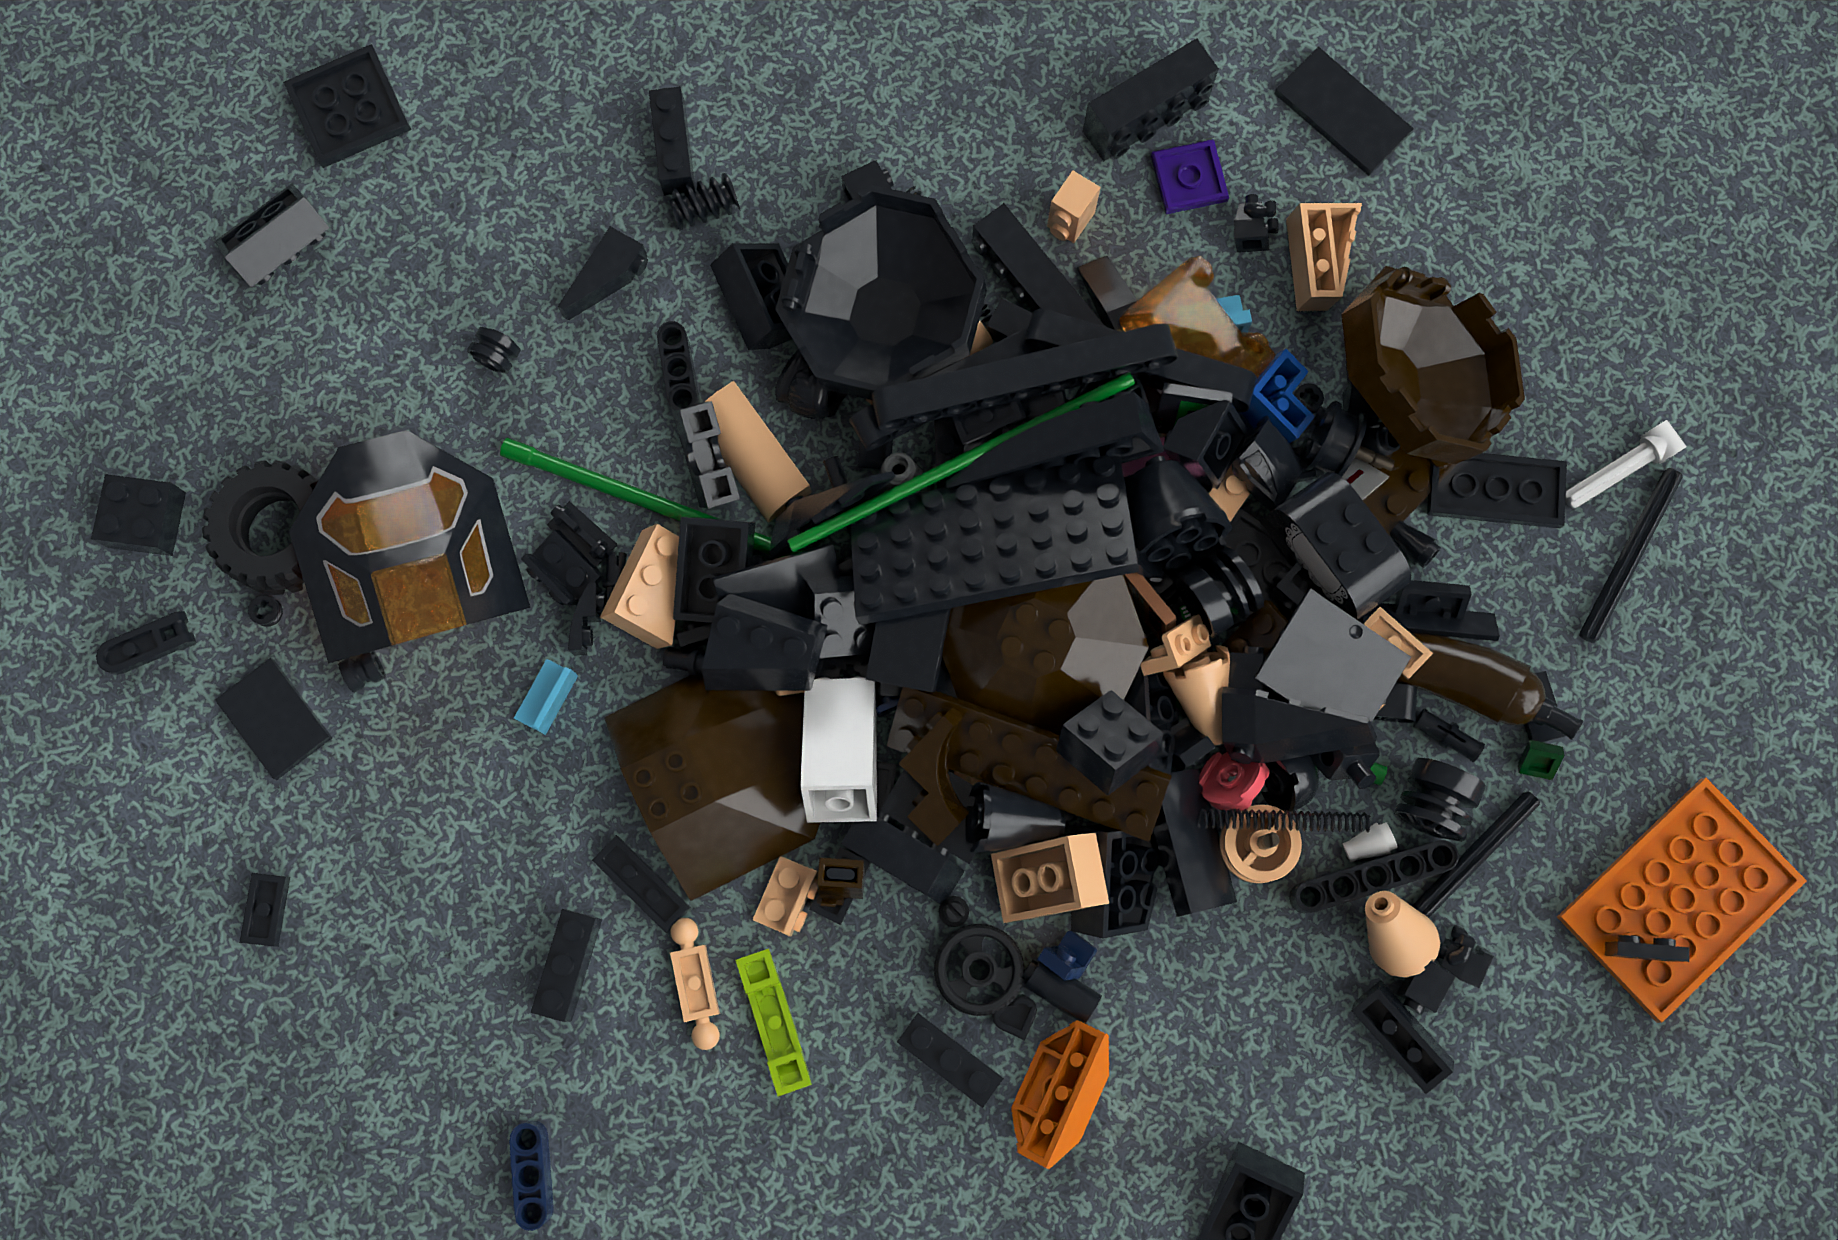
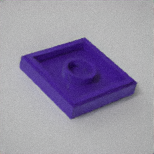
M1214 139L1151 152V160L1165 214L1228 202L1229 194Z

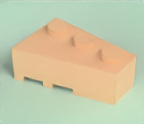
M1300 203L1287 217L1286 223L1297 311H1328L1343 297L1350 263L1351 244L1355 239V225L1362 203Z
M659 524L641 531L600 618L657 649L673 644L675 628L673 612L679 536Z

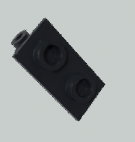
M570 501L564 507L557 505L551 511V515L554 518L547 526L552 531L560 530L596 568L605 559V554L612 552L618 544Z

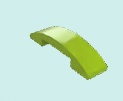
M769 948L735 960L759 1030L777 1096L779 1097L812 1085L797 1030Z

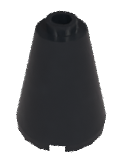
M977 782L971 789L969 796H975V802L973 807L967 806V810L970 813L966 816L965 833L967 844L974 845L970 849L972 853L1022 847L1056 839L1064 833L1065 816L1060 813L1057 807L985 782Z

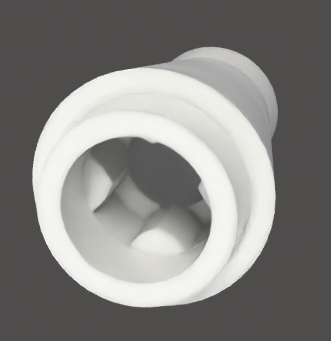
M1376 822L1370 826L1369 833L1365 829L1349 841L1342 843L1350 863L1360 859L1390 855L1391 850L1398 848L1387 822L1380 825Z

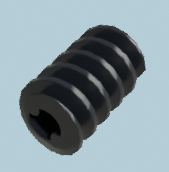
M726 173L721 175V184L714 177H709V188H706L702 181H697L696 192L692 190L689 184L684 185V196L674 188L672 189V199L669 200L679 231L683 230L684 219L691 227H694L695 216L697 215L703 223H706L708 212H711L715 219H719L720 208H723L728 215L732 214V204H735L740 210L732 181Z

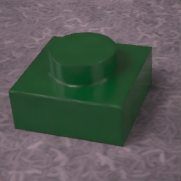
M1529 740L1518 762V773L1553 780L1565 756L1563 747Z

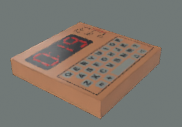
M1137 572L1125 574L1124 577L1136 606V613L1157 639L1163 643L1162 635L1176 627V616L1143 576Z

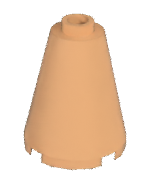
M1215 645L1217 652L1207 653L1206 649L1179 668L1163 671V676L1192 725L1200 733L1208 736L1214 745L1223 744L1222 690L1223 687H1228L1230 654L1227 647Z
M1380 891L1369 897L1365 904L1369 951L1374 962L1391 976L1409 977L1425 970L1424 967L1431 960L1434 962L1439 953L1441 942L1434 923L1392 892Z

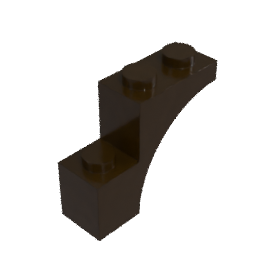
M954 707L945 715L939 711L925 725L929 732L923 738L916 735L904 747L903 750L907 755L899 763L924 788L911 802L916 808L907 817L937 846L970 813L958 799L948 774V746L955 728L964 717Z

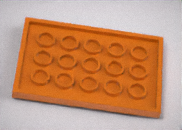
M1702 778L1569 904L1557 918L1656 1023H1662L1807 880L1707 778ZM1618 935L1640 936V943L1653 944V938L1675 939L1676 946L1689 947V962L1605 956V942L1618 941Z

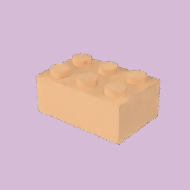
M1096 833L1070 835L991 854L1003 923L1109 904Z

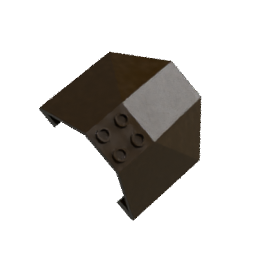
M703 674L698 677L690 675L604 717L621 772L652 837L690 901L815 840L820 822L807 823L801 792L805 693L779 696L775 691L705 690Z

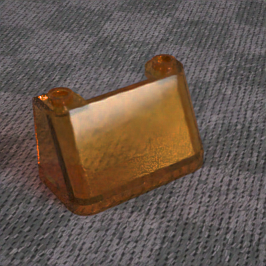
M1202 256L1188 258L1133 303L1120 317V324L1125 331L1167 323L1171 330L1175 348L1250 370L1257 378L1276 356L1265 336L1258 332H1241L1209 291L1207 286L1213 282L1214 273L1212 272L1211 264L1203 259Z

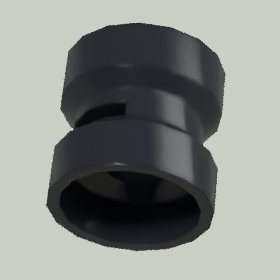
M375 651L361 654L356 658V661L347 658L338 663L343 680L353 693L364 689L366 682H379L386 678L383 666Z

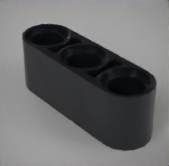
M676 321L663 323L657 331V342L667 401L673 411L680 409L676 404L683 397L692 399L689 406L700 403L691 346L685 328ZM672 336L681 337L680 342L676 345L666 344L667 340ZM683 366L687 368L682 376L675 377L671 375L676 367Z

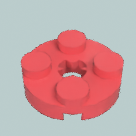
M1217 752L1206 762L1200 773L1199 784L1203 787V792L1201 793L1213 807L1219 810H1247L1252 805L1253 799L1261 791L1265 780L1270 774V770L1265 763L1251 762L1250 764H1242L1231 760L1228 752L1223 755ZM1230 776H1236L1234 780L1228 781Z

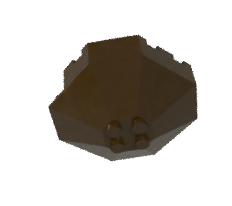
M1385 266L1341 314L1348 378L1406 454L1456 465L1487 451L1492 444L1490 441L1491 437L1502 431L1511 419L1509 413L1513 409L1520 407L1525 400L1517 338L1509 328L1503 331L1499 330L1491 319L1497 311L1484 294L1477 293L1454 306L1446 296L1451 290V285L1446 278H1436L1433 276L1428 278L1425 277V274L1412 271L1409 267L1396 269Z
M1124 575L952 607L942 657L957 698L1053 733L1060 731L1064 723L1110 690L1124 700L1149 648Z

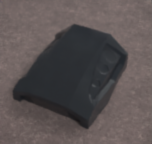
M1266 415L1258 421L1255 432L1246 439L1242 452L1232 461L1231 467L1234 475L1239 480L1245 482L1248 492L1271 512L1287 499L1304 468L1301 459L1296 455L1287 439Z

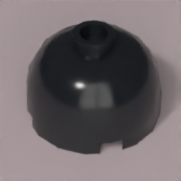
M1309 755L1265 763L1270 770V774L1265 780V785L1269 792L1261 793L1270 806L1277 807L1284 812L1288 810L1291 813L1305 806L1313 799L1318 790L1319 770L1313 764Z

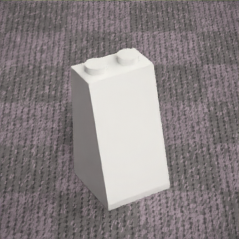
M859 676L848 679L821 677L814 679L810 691H805L801 792L807 823L877 821L875 681L865 680L866 678Z

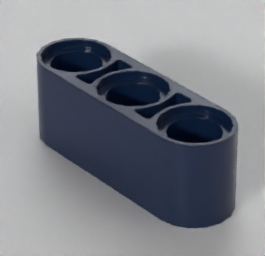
M528 1121L516 1126L511 1132L509 1140L514 1215L516 1223L522 1229L528 1231L539 1229L551 1219L554 1209L548 1132L545 1126L538 1121ZM526 1128L533 1130L536 1134L537 1141L533 1148L525 1146L522 1142V1133ZM528 1165L536 1167L539 1171L540 1176L537 1184H531L525 1179L524 1171ZM530 1202L536 1203L541 1207L542 1217L540 1221H534L528 1216L527 1207Z

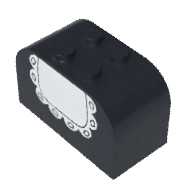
M1327 472L1273 509L1260 522L1272 536L1271 538L1291 565L1294 566L1298 562L1303 566L1298 574L1303 581L1305 580L1308 583L1309 589L1311 588L1356 620L1366 615L1411 582V570L1401 550L1354 488L1344 478L1334 472Z

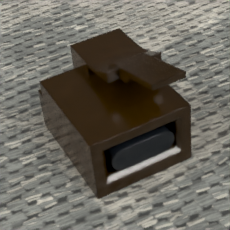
M819 858L817 881L819 898H817V903L821 904L820 906L835 907L836 905L843 906L844 898L863 899L864 860Z

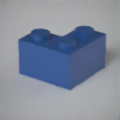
M1286 348L1267 359L1255 372L1257 380L1249 410L1241 412V414L1244 415L1254 429L1257 427L1258 421L1267 415L1272 424L1289 443L1298 439L1315 416L1292 392L1309 371Z

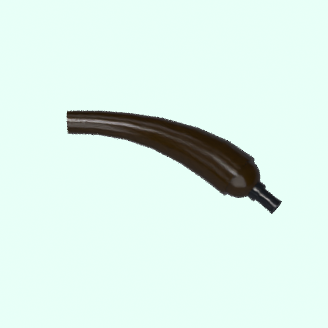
M1411 633L1433 654L1409 679H1406L1401 674L1397 682L1427 691L1461 706L1495 725L1501 722L1517 726L1532 721L1540 726L1545 724L1569 737L1571 740L1581 727L1582 719H1578L1556 707V702L1546 697L1543 683L1530 670V665L1489 647L1444 636Z

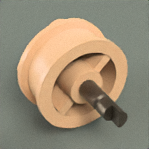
M1254 805L1247 809L1248 813L1251 809L1255 813L1257 810H1260L1262 813L1265 810L1269 813L1272 810L1276 813L1281 810L1270 805ZM1237 814L1236 829L1234 830L1231 817L1229 819V828L1226 829L1224 825L1220 835V850L1229 871L1241 880L1250 883H1267L1287 875L1297 864L1302 849L1300 831L1296 830L1294 820H1292L1293 829L1290 831L1288 828L1289 819L1288 815H1286V828L1283 831L1281 828L1282 819L1281 815H1279V828L1276 831L1273 814L1271 819L1272 827L1269 831L1266 814L1264 829L1261 830L1259 814L1257 829L1255 830L1253 828L1254 820L1252 814L1250 829L1248 830L1246 828V814H1244L1243 829L1241 830L1239 828V814Z

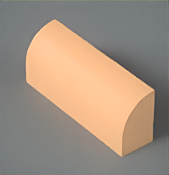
M734 380L705 401H712L721 431V434L718 435V444L725 464L731 467L733 475L768 523L786 509L785 504L797 496L805 498L811 494L809 483Z

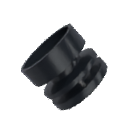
M1228 546L1219 549L1216 556L1209 555L1206 557L1205 566L1207 572L1199 565L1194 564L1177 574L1174 578L1178 594L1191 617L1195 615L1201 616L1202 622L1207 627L1209 637L1211 638L1216 637L1233 626L1232 613L1244 620L1249 616V610L1257 612L1264 607V598L1253 573L1237 552Z
M1418 757L1415 759L1407 780L1420 792L1403 791L1400 798L1407 804L1399 803L1394 814L1416 830L1427 835L1452 841H1465L1468 832L1461 825L1469 826L1473 819L1460 807L1477 808L1486 788L1485 783L1476 776L1450 764Z

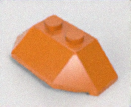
M1078 1020L1040 1042L1011 1107L1014 1131L1018 1142L1016 1143L1017 1152L1047 1169L1053 1167L1081 1141L1109 1077V1035Z

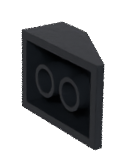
M1238 1142L1224 1170L1196 1240H1280L1303 1196L1305 1173Z

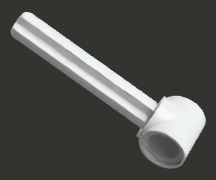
M1665 420L1642 435L1639 446L1568 489L1565 502L1572 509L1577 508L1649 462L1663 463L1668 458L1685 449L1686 445L1668 420Z

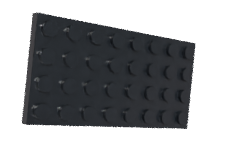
M1103 455L1099 458L1093 457L1078 460V464L1068 462L1063 466L1050 467L1045 471H1041V468L1028 470L1025 475L1015 476L1014 474H1008L972 484H964L954 489L944 487L914 493L851 524L855 618L859 625L1140 572L1120 456L1110 457Z

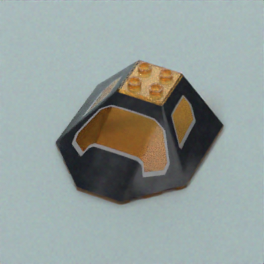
M408 430L338 447L289 530L328 664L531 608L493 478Z

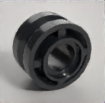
M479 327L475 334L479 343L471 342L467 352L484 367L495 372L508 374L512 367L508 359L517 358L521 349L505 334L491 328Z

